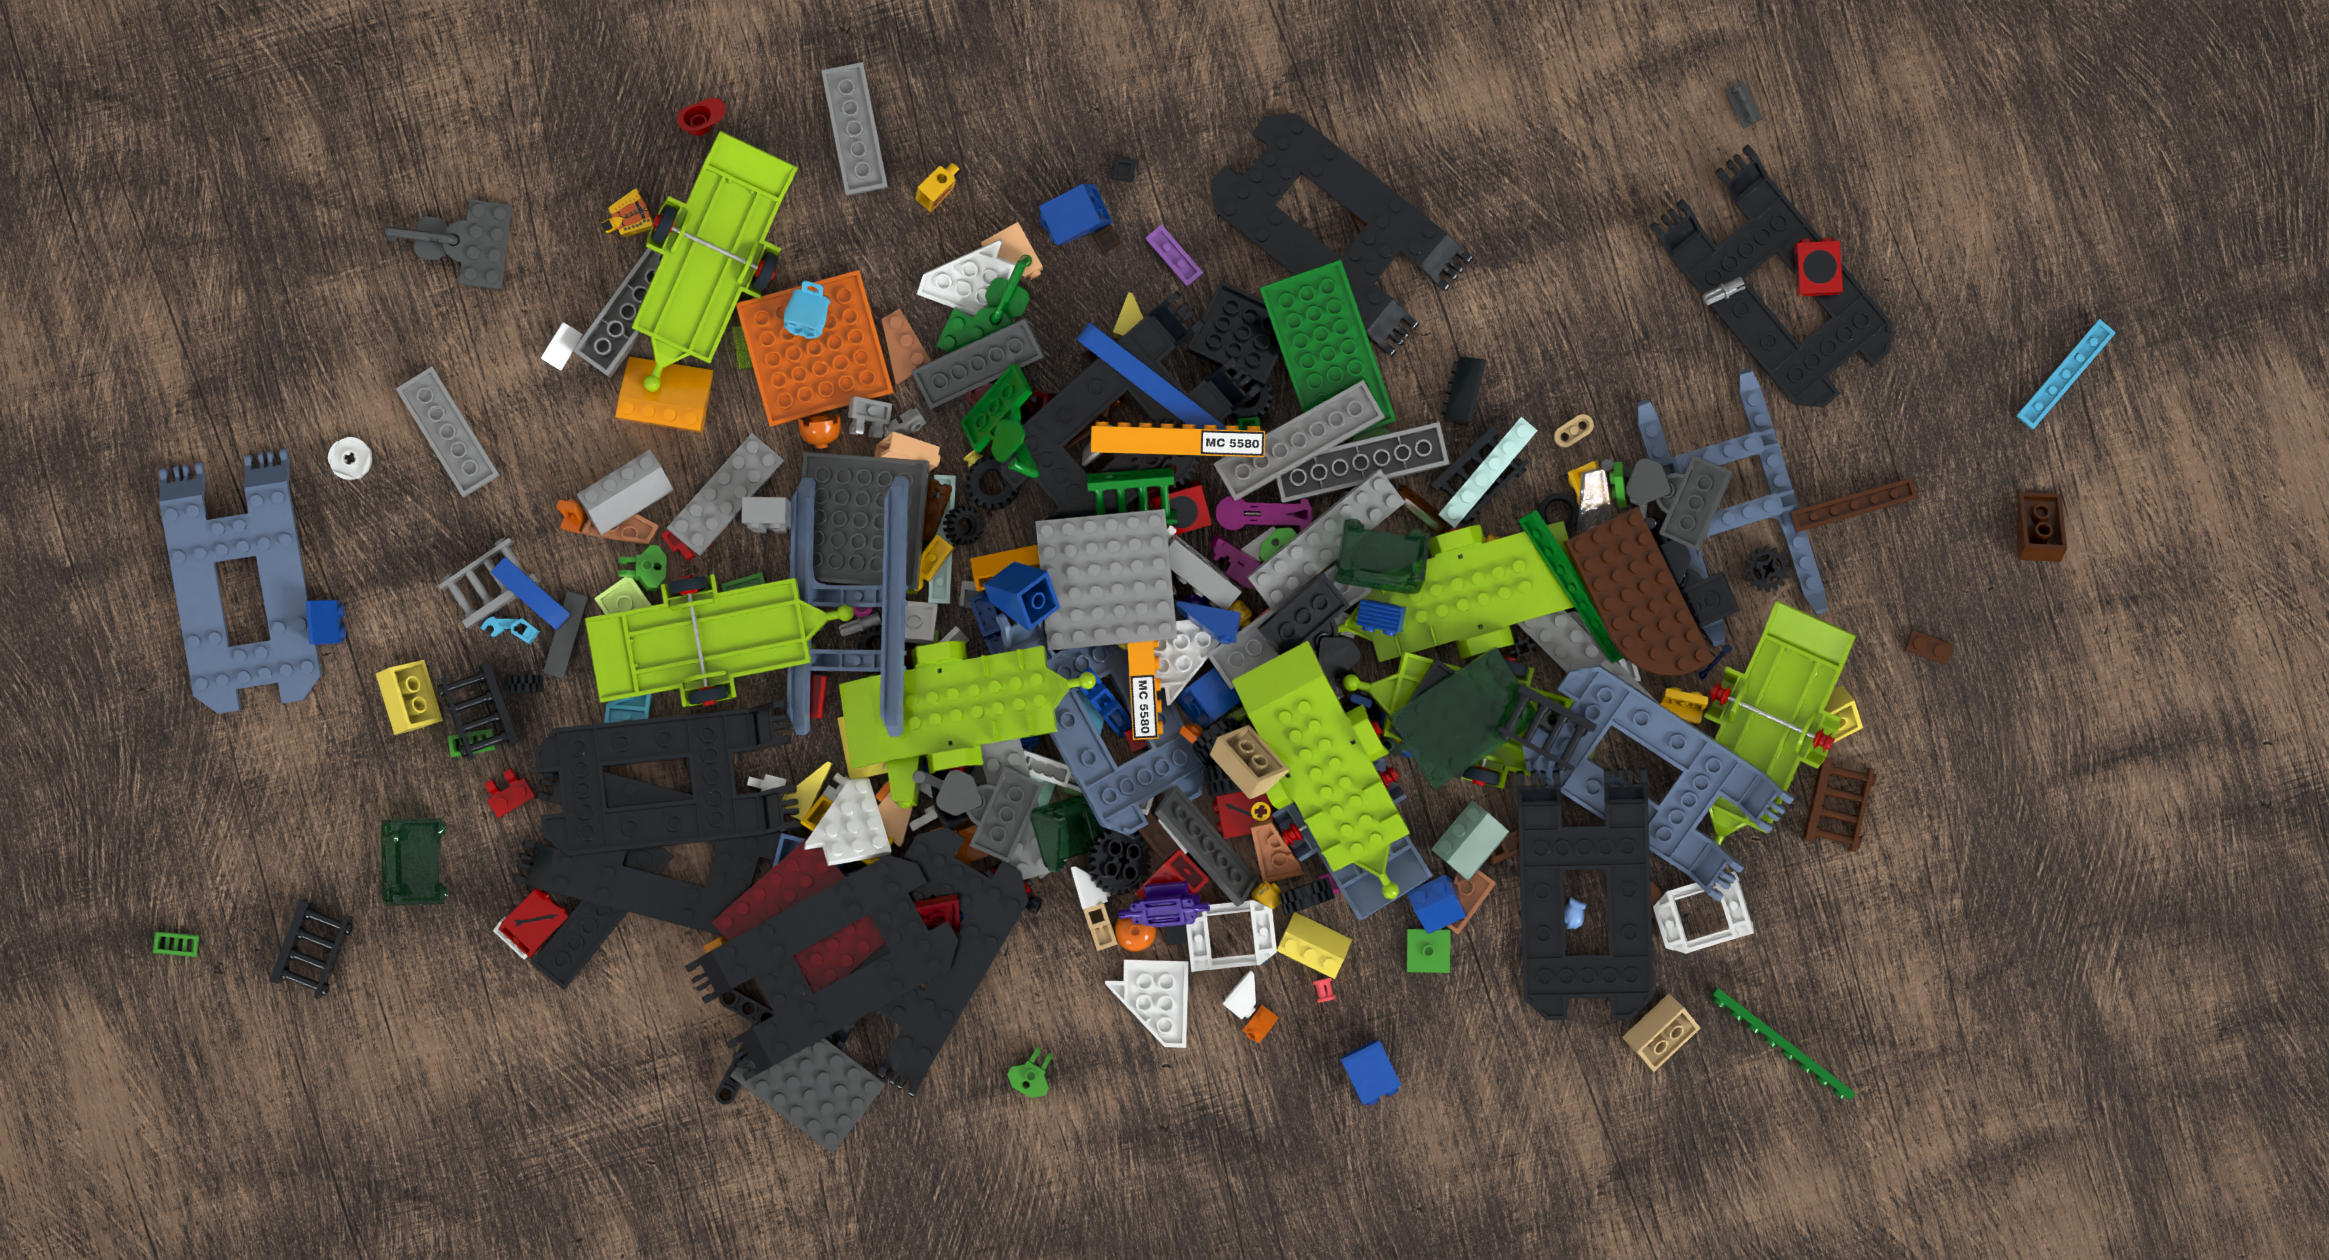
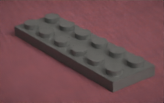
M1025 317L919 366L911 372L929 408L932 409L999 378L1012 363L1018 364L1021 368L1043 358L1045 354Z
M1177 785L1171 787L1156 809L1155 814L1236 907L1242 905L1256 883L1257 876Z

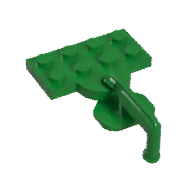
M1025 254L1020 257L1009 280L998 277L991 281L985 293L988 307L979 310L974 317L955 307L936 346L950 353L1012 324V318L1022 315L1029 303L1030 296L1027 290L1018 286V283L1025 268L1032 264L1031 256Z
M1012 363L960 423L974 451L980 453L993 440L991 451L997 461L1005 462L1016 451L1020 462L1017 458H1013L1008 468L1031 478H1038L1040 473L1024 442L1025 430L1020 422V407L1033 392L1020 366Z

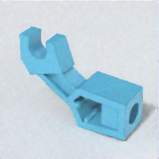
M493 616L486 619L480 627L486 631L487 627L492 625L494 627V631L491 634L492 637L498 636L505 631L504 629H511L512 634L528 644H531L540 632L523 618L496 619ZM520 624L527 626L522 635L519 631H516V627Z

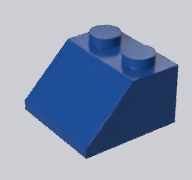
M306 601L309 644L316 646L344 644L343 639H346V628L342 626V617L345 616V611L340 601Z
M1443 875L1407 892L1412 907L1427 934H1431L1467 917L1453 882L1447 875Z

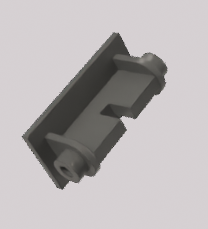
M1744 81L1736 83L1731 88L1725 90L1743 129L1763 120Z

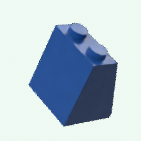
M1081 184L1039 206L1041 210L1040 217L1048 225L1050 239L1056 245H1065L1113 223L1095 184Z
M1014 561L983 584L989 601L1027 630H1031L1060 608L1048 571Z
M1214 667L1181 692L1175 701L1193 724L1196 723L1205 729L1241 702V699L1235 687L1230 690Z
M1378 1038L1339 1057L1363 1105L1367 1103L1368 1106H1371L1380 1101L1378 1097L1384 1094L1388 1097L1399 1092L1398 1087L1402 1085Z

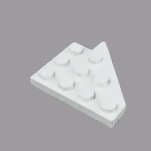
M999 239L925 272L917 294L952 308L956 307L963 312L975 316L979 310L988 307L985 293L991 281L998 277L1009 280L1016 263L998 257L1003 242L1002 239Z
M1190 620L1176 621L1177 639L1158 640L1159 648H1155V657H1159L1160 669L1156 670V678H1160L1161 688H1165L1167 706L1172 704L1208 659L1206 654L1220 644L1218 640L1212 638Z
M869 777L847 781L805 842V850L823 847L828 866L890 855L892 852Z
M1124 959V981L1105 980L1107 987L1164 1047L1186 1048L1189 961Z

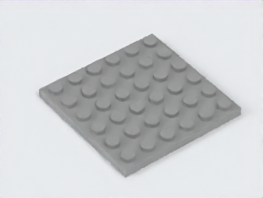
M1165 509L1035 521L1040 569L1048 571L1060 605L1058 610L1045 619L1048 650L1177 639Z

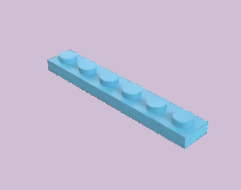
M2097 320L2019 411L2016 417L2033 430L2116 332L2102 320Z

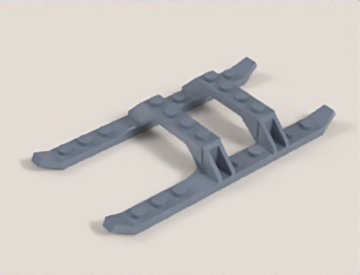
M1750 368L1739 371V396L1751 433L1678 455L1672 459L1659 418L1651 402L1648 399L1637 402V426L1647 458L1660 463L1664 468L1666 476L1672 473L1685 474L1693 455L1719 466L1758 455L1770 495L1717 511L1705 539L1709 536L1763 519L1776 518L1780 523L1803 598L1816 615L1826 613L1825 590L1806 531L1795 533L1789 513L1799 510V505L1794 495V489H1792L1761 387L1753 371ZM1687 547L1691 556L1688 568L1699 573L1703 580L1708 578L1701 549L1696 551ZM1722 619L1701 628L1714 647L1725 643Z
M905 476L895 477L885 496L883 584L826 585L815 580L813 571L816 482L812 478H802L791 502L790 579L797 578L800 599L813 606L840 607L847 604L851 607H882L881 650L811 649L810 639L808 644L812 663L788 668L787 715L796 735H806L810 731L811 671L881 672L880 716L889 736L899 737L903 733L904 671H906L904 656L907 655V651H904L905 606L908 605V601H906V590H908V586H906L909 481Z

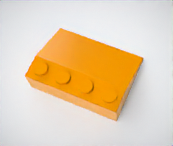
M629 356L615 417L624 421L703 433L713 370L672 363L662 370L659 377L661 381L660 388L657 391L650 392L644 387V379L652 374L656 365L655 361Z

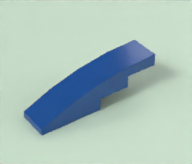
M506 556L490 572L554 629L557 630L571 615L549 593L535 583L526 573L521 571Z
M984 592L969 598L968 600L990 655L1005 653L1001 629L996 621L998 614L994 605L989 601L987 593Z
M1089 666L1082 673L1091 672L1094 674L1096 684L1091 689H1084L1081 686L1079 688L1117 736L1122 738L1124 732L1132 729V719Z

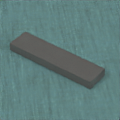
M567 591L563 607L571 615L555 630L543 673L565 679L589 597Z

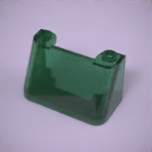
M1358 519L1345 520L1342 528L1334 580L1346 585L1404 594H1417L1425 582L1430 533L1424 532L1422 529H1412L1405 536L1364 529V524Z
M1084 796L1071 797L1031 810L1030 819L1044 866L1048 868V871L1060 872L1061 869L1065 868V859L1092 853L1093 850L1090 849L1089 845L1096 844L1093 838H1100L1099 831L1106 830L1105 827L1100 826Z
M443 818L392 819L382 821V900L385 906L445 904L447 888L442 883H439L438 840L446 833V825L443 822Z

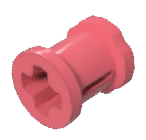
M1331 977L1313 981L1319 997L1317 999L1318 1003L1336 999L1330 984L1332 981Z

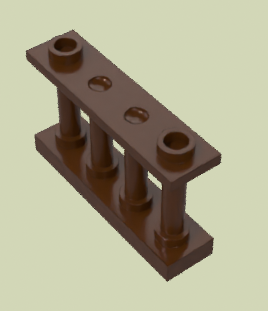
M1826 757L1818 768L1802 840L1814 842V838L1820 837L1849 844L1848 851L1856 852V848L1859 849L1861 846L1862 836L1859 835L1870 788L1875 785L1877 774L1874 773V768H1867L1865 774L1836 767L1832 763L1833 758ZM1837 775L1862 781L1861 794L1830 787L1827 784L1829 776ZM1829 795L1858 802L1856 815L1825 808V805H1822L1824 797ZM1825 816L1854 823L1851 836L1820 829V826H1817L1819 817Z

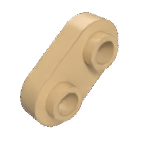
M1581 414L1558 428L1554 433L1555 443L1561 448H1567L1590 434L1594 427L1592 418ZM1580 422H1584L1586 424V428L1584 430L1579 428L1578 424ZM1561 434H1567L1568 440H1561Z

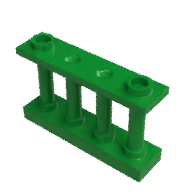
M1173 468L1087 474L1088 491L1095 492L1097 515H1105V490L1115 489L1117 491L1118 513H1126L1125 489L1137 488L1140 511H1148L1147 487L1158 486L1160 487L1161 509H1165L1167 526L1177 523V510L1170 511L1168 486L1174 485Z

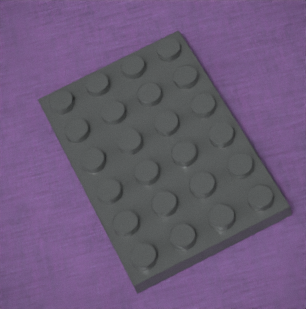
M826 1038L745 1081L743 1074L756 1068L753 1061L748 1062L747 1065L741 1068L736 1066L730 1074L733 1079L832 1153L886 1085ZM746 1053L742 1060L750 1057L749 1054Z

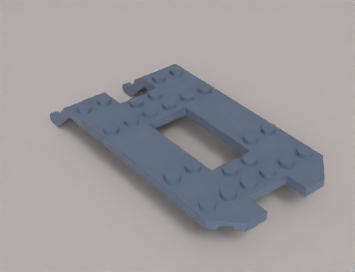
M287 448L279 450L281 465L275 466V456L272 450L267 451L268 467L264 452H259V469H254V459L251 454L244 455V490L248 513L208 520L204 500L206 475L203 462H196L194 464L196 479H191L190 466L188 464L182 465L184 481H182L180 466H174L175 482L172 483L169 480L168 468L159 469V504L192 692L195 698L218 714L241 710L238 689L278 683L281 703L305 700L310 690L322 676L317 646L309 644L306 601H309L289 487L290 460ZM256 556L271 640L230 647L215 562Z
M1003 613L996 616V621L1001 629L1004 652L1045 646L1048 668L1066 679L1076 678L1089 666L1099 679L1109 675L1131 715L1128 650H1123L1118 644L1063 649L1055 654L1053 650H1048L1043 622H1040L1031 630H1027L1013 619V626L1010 627L1007 617ZM1079 687L1070 688L1055 709L1058 732L1049 734L1100 826L1126 835H1130L1145 827L1149 823L1139 805L1175 785L1181 789L1190 801L1201 796L1204 780L1203 770L1206 767L1203 766L1193 752V744L1179 733L1185 724L1174 704L1172 703L1167 706L1165 688L1157 691V700H1162V712L1158 713V719L1163 721V734H1159L1160 739H1144L1149 750L1119 767L1115 764L1076 692L1080 690Z
M1595 665L1569 670L1557 687V690L1574 700L1569 710L1597 724L1594 732L1587 731L1586 734L1583 733L1568 762L1575 766L1574 771L1567 769L1566 772L1560 770L1561 793L1605 821V768L1588 757L1611 725L1680 769L1682 772L1660 803L1648 797L1649 850L1689 875L1709 896L1717 901H1721L1724 896L1723 893L1713 888L1712 884L1716 881L1724 889H1729L1731 884L1719 875L1734 883L1736 877L1724 868L1728 864L1736 872L1740 873L1745 866L1734 859L1717 841L1696 828L1720 795L1737 806L1759 828L1770 833L1773 825L1761 818L1763 814L1766 813L1774 821H1779L1780 815L1771 810L1769 806L1784 814L1786 811L1785 807L1774 801L1776 796L1780 797L1787 804H1791L1795 798L1782 789L1764 771L1603 666ZM1570 721L1567 724L1564 723L1549 752L1550 754L1561 758L1575 731V724ZM1539 726L1530 743L1542 748L1549 732ZM1522 745L1527 771L1531 773L1532 770H1536V776L1541 779L1540 770H1545V782L1549 785H1554L1552 771L1559 770L1554 767L1555 762ZM1612 773L1610 778L1611 784H1619V778Z

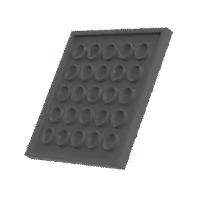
M804 452L801 479L812 478L816 482L813 571L817 582L853 585L883 584L884 500L894 478L905 476L909 481L906 586H908V589L918 590L930 461Z

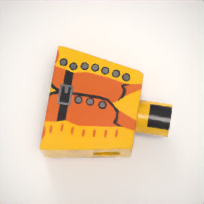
M953 163L946 169L939 166L917 187L915 199L931 213L953 190L956 182L955 177L961 172L960 169Z
M636 188L608 208L612 218L601 222L607 234L618 229L623 237L651 230L653 219L640 192Z

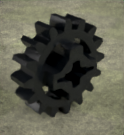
M1765 546L1763 552L1760 548H1757V554L1751 552L1749 554L1751 560H1745V563L1749 565L1748 568L1743 569L1744 572L1749 573L1745 580L1751 579L1750 586L1757 585V591L1765 588V592L1769 593L1771 587L1774 591H1777L1778 584L1784 586L1785 582L1783 579L1790 578L1786 571L1791 570V567H1786L1785 565L1789 562V559L1783 560L1784 552L1777 554L1776 547L1769 551V547ZM1768 555L1764 562L1756 561L1759 557ZM1776 559L1779 562L1781 569H1778L1775 563ZM1769 563V569L1772 572L1767 573L1765 576V570L1762 568ZM1753 569L1757 571L1758 579L1755 577ZM1770 577L1778 578L1775 582L1766 584Z

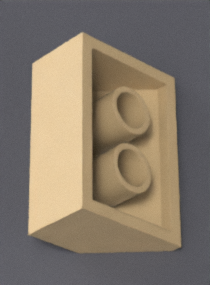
M1250 725L1217 737L1210 756L1249 799L1266 793L1289 771V768Z
M1668 994L1650 1012L1645 1014L1633 1028L1629 1029L1622 1038L1646 1065L1655 1072L1700 1027L1686 1009L1674 997Z

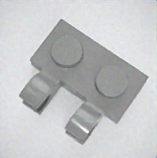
M852 396L850 398L848 418H852L853 422L850 425L849 434L863 435L864 423L867 421L872 422L868 431V437L874 439L882 438L883 425L890 424L892 404Z

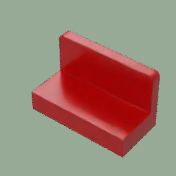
M811 674L810 718L823 719L828 676Z

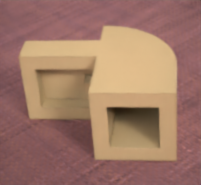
M1104 903L1084 909L1083 911L1097 951L1118 945Z

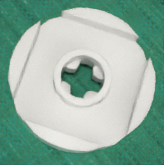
M346 437L332 445L328 453V462L332 471L338 477L346 480L361 479L372 465V451L362 440L355 437ZM354 453L356 460L348 465V460L345 459V456Z

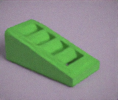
M487 729L465 734L469 744L474 743V736H477L478 741L483 740L482 735L486 734V738L492 737L493 730ZM458 734L448 736L451 757L462 756L460 751H457L456 740L459 739ZM492 745L472 753L496 750V747Z
M155 931L153 953L197 957L199 935ZM161 936L166 937L164 949H160ZM170 937L174 938L173 950H169ZM179 938H183L182 951H178ZM188 939H192L191 952H186Z

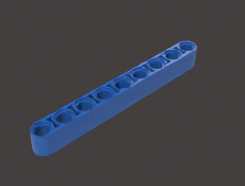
M1088 322L1076 338L1081 344L1186 424L1195 425V429H1204V425H1217V430H1226L1225 425L1090 322Z

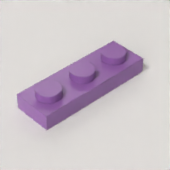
M1162 224L1145 238L1186 287L1203 274L1201 269Z

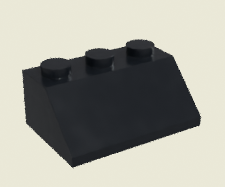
M1460 356L1458 362H1453L1451 373L1454 374L1453 382H1448L1446 394H1449L1448 403L1444 402L1441 410V415H1444L1443 421L1467 427L1470 425L1486 360Z

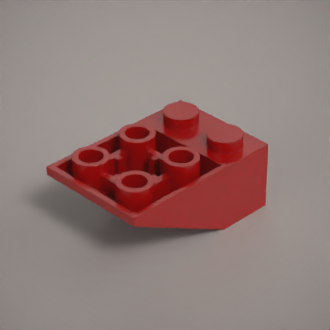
M1179 848L1134 894L1141 900L1146 897L1144 887L1147 884L1187 881L1189 893H1197L1210 879Z

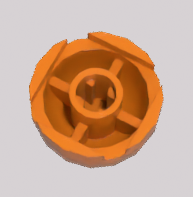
M821 413L806 417L803 421L799 418L798 429L800 436L807 443L815 445V448L828 447V443L834 442L839 436L841 430L840 415L834 414L835 418L829 417V413Z
M1118 917L1114 925V934L1122 948L1131 952H1139L1147 949L1153 943L1156 937V927L1134 924L1132 918L1119 919Z

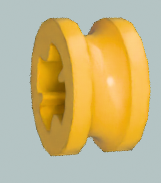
M1264 802L1255 803L1251 809L1253 818L1258 821L1266 820L1271 813L1269 805ZM1260 805L1265 806L1264 809H1267V814H1263L1262 818L1257 817L1258 814H1255V809H1258Z

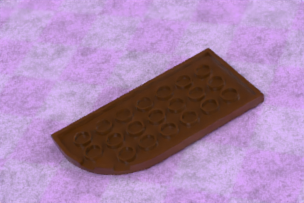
M1639 507L1633 508L1563 542L1613 645L1625 660H1629L1639 667V670L1646 673L1668 677L1687 674L1714 661L1648 525L1644 522L1645 519Z

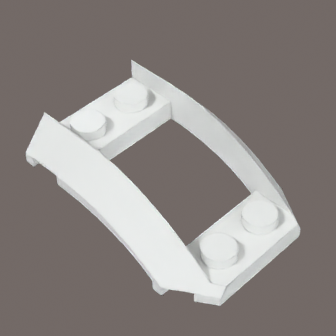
M1735 871L1730 872L1736 877L1734 883L1720 875L1722 879L1731 884L1729 889H1724L1716 881L1712 884L1713 888H1717L1724 895L1721 902L1729 929L1687 941L1675 900L1704 892L1697 883L1667 891L1658 900L1653 909L1665 948L1686 954L1754 933L1753 922H1751L1739 884L1740 880Z
M1254 900L1244 901L1238 907L1233 902L1209 905L1210 911L1198 912L1195 922L1186 925L1191 972L1261 965L1277 952L1272 909ZM1250 911L1255 954L1212 958L1207 916Z

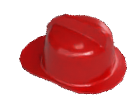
M709 98L689 105L678 113L677 124L681 129L688 131L689 134L703 136L709 133L713 125L724 117L726 105L719 98Z

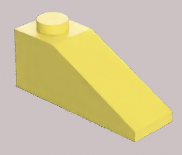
M827 761L797 785L796 793L784 794L782 801L797 799L799 804L783 807V810L799 808V814L790 816L802 820L815 804L833 763Z

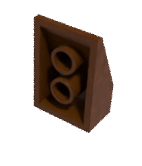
M2018 493L2016 541L2018 560L2061 562L2067 551L2061 494Z

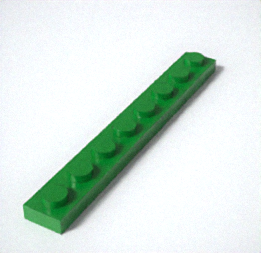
M1534 510L1518 520L1611 664L1623 659V656L1613 645L1578 572L1538 511Z
M1714 988L1711 995L1715 997L1713 1002L1721 1008H1724V1006L1732 1010L1730 1015L1738 1021L1744 1019L1749 1023L1747 1028L1755 1034L1761 1032L1766 1036L1764 1041L1775 1048L1778 1045L1782 1048L1783 1051L1781 1053L1791 1061L1793 1058L1799 1061V1067L1808 1074L1811 1071L1816 1074V1080L1825 1087L1828 1084L1835 1089L1833 1093L1840 1099L1844 1100L1846 1097L1851 1100L1856 1093L1719 988Z

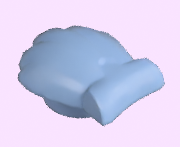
M1572 897L1569 898L1568 904L1564 907L1565 926L1567 929H1577L1582 926L1585 917L1584 909L1587 903L1577 901Z

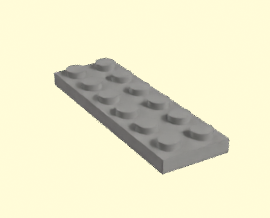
M864 63L821 70L846 196L888 188Z
M431 366L396 388L463 498L500 476L434 367Z
M751 433L670 523L667 530L700 557L742 510V497H753L784 463V460Z

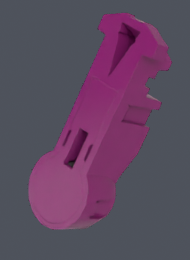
M1228 496L1219 502L1215 515L1218 524L1225 530H1239L1244 526L1270 527V525H1278V527L1296 526L1300 527V531H1302L1312 521V508L1308 499H1301L1300 504L1246 503L1242 498L1234 502L1232 496Z
M1216 534L1211 543L1214 550L1212 554L1213 559L1218 561L1220 557L1225 558L1229 556L1228 561L1231 564L1225 575L1246 588L1255 589L1246 576L1260 566L1262 562L1241 550L1226 538Z

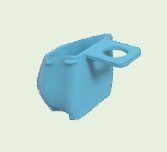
M803 281L802 290L796 289L792 292L793 295L784 312V327L790 333L804 336L807 339L817 338L822 334L827 318L828 305L830 304L829 298L823 296L824 287L822 285ZM807 286L815 287L818 291H811Z

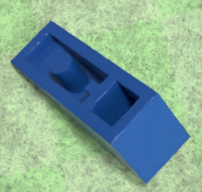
M1177 601V611L1212 638L1222 644L1236 643L1241 622L1240 612Z

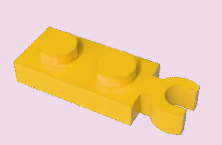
M938 534L921 555L918 590L914 589L915 591L922 589L924 579L928 582L932 580L955 549L953 545Z

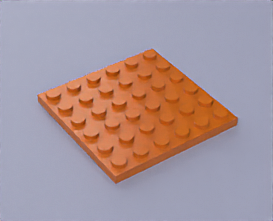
M859 270L813 282L824 287L823 296L830 300L823 332L817 338L807 339L801 335H794L784 327V312L793 295L792 292L796 289L802 290V286L736 304L770 427L849 406L852 396L872 400L894 394ZM807 286L811 291H818L815 287Z

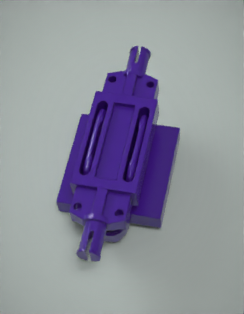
M1187 881L1147 884L1144 887L1146 897L1140 901H1133L1130 909L1119 910L1118 915H1120L1119 919L1132 918L1134 924H1144L1145 926L1188 925L1195 922L1198 912L1210 911V903H1201L1198 894L1189 893Z

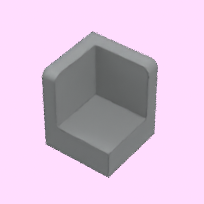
M962 581L959 606L972 608L968 599L983 593L984 590L977 591L975 582Z

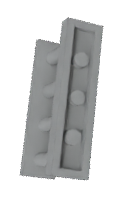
M504 537L494 544L496 547L456 574H448L441 579L442 583L438 585L441 590L449 588L466 613V619L462 623L467 629L473 628L517 598L512 591L491 574L501 588V595L494 599V597L488 594L474 573V570L483 564L491 572L496 567L491 558L500 552L521 571L526 573L509 548V546L515 543L511 538L506 539ZM529 572L526 573L535 583L541 582L536 574L532 573L530 575ZM467 576L483 600L482 604L484 606L479 610L471 607L456 584L457 581Z

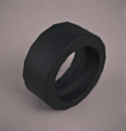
M1553 493L1540 503L1538 513L1546 525H1550L1551 523L1546 518L1547 506L1554 501L1566 503L1571 511L1569 521L1564 524L1567 532L1577 523L1579 508L1571 496L1564 493Z

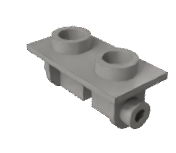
M917 407L914 409L910 408L900 415L902 423L899 424L895 418L890 421L889 425H884L883 435L887 437L894 431L907 436L912 432L918 431L926 424V421Z

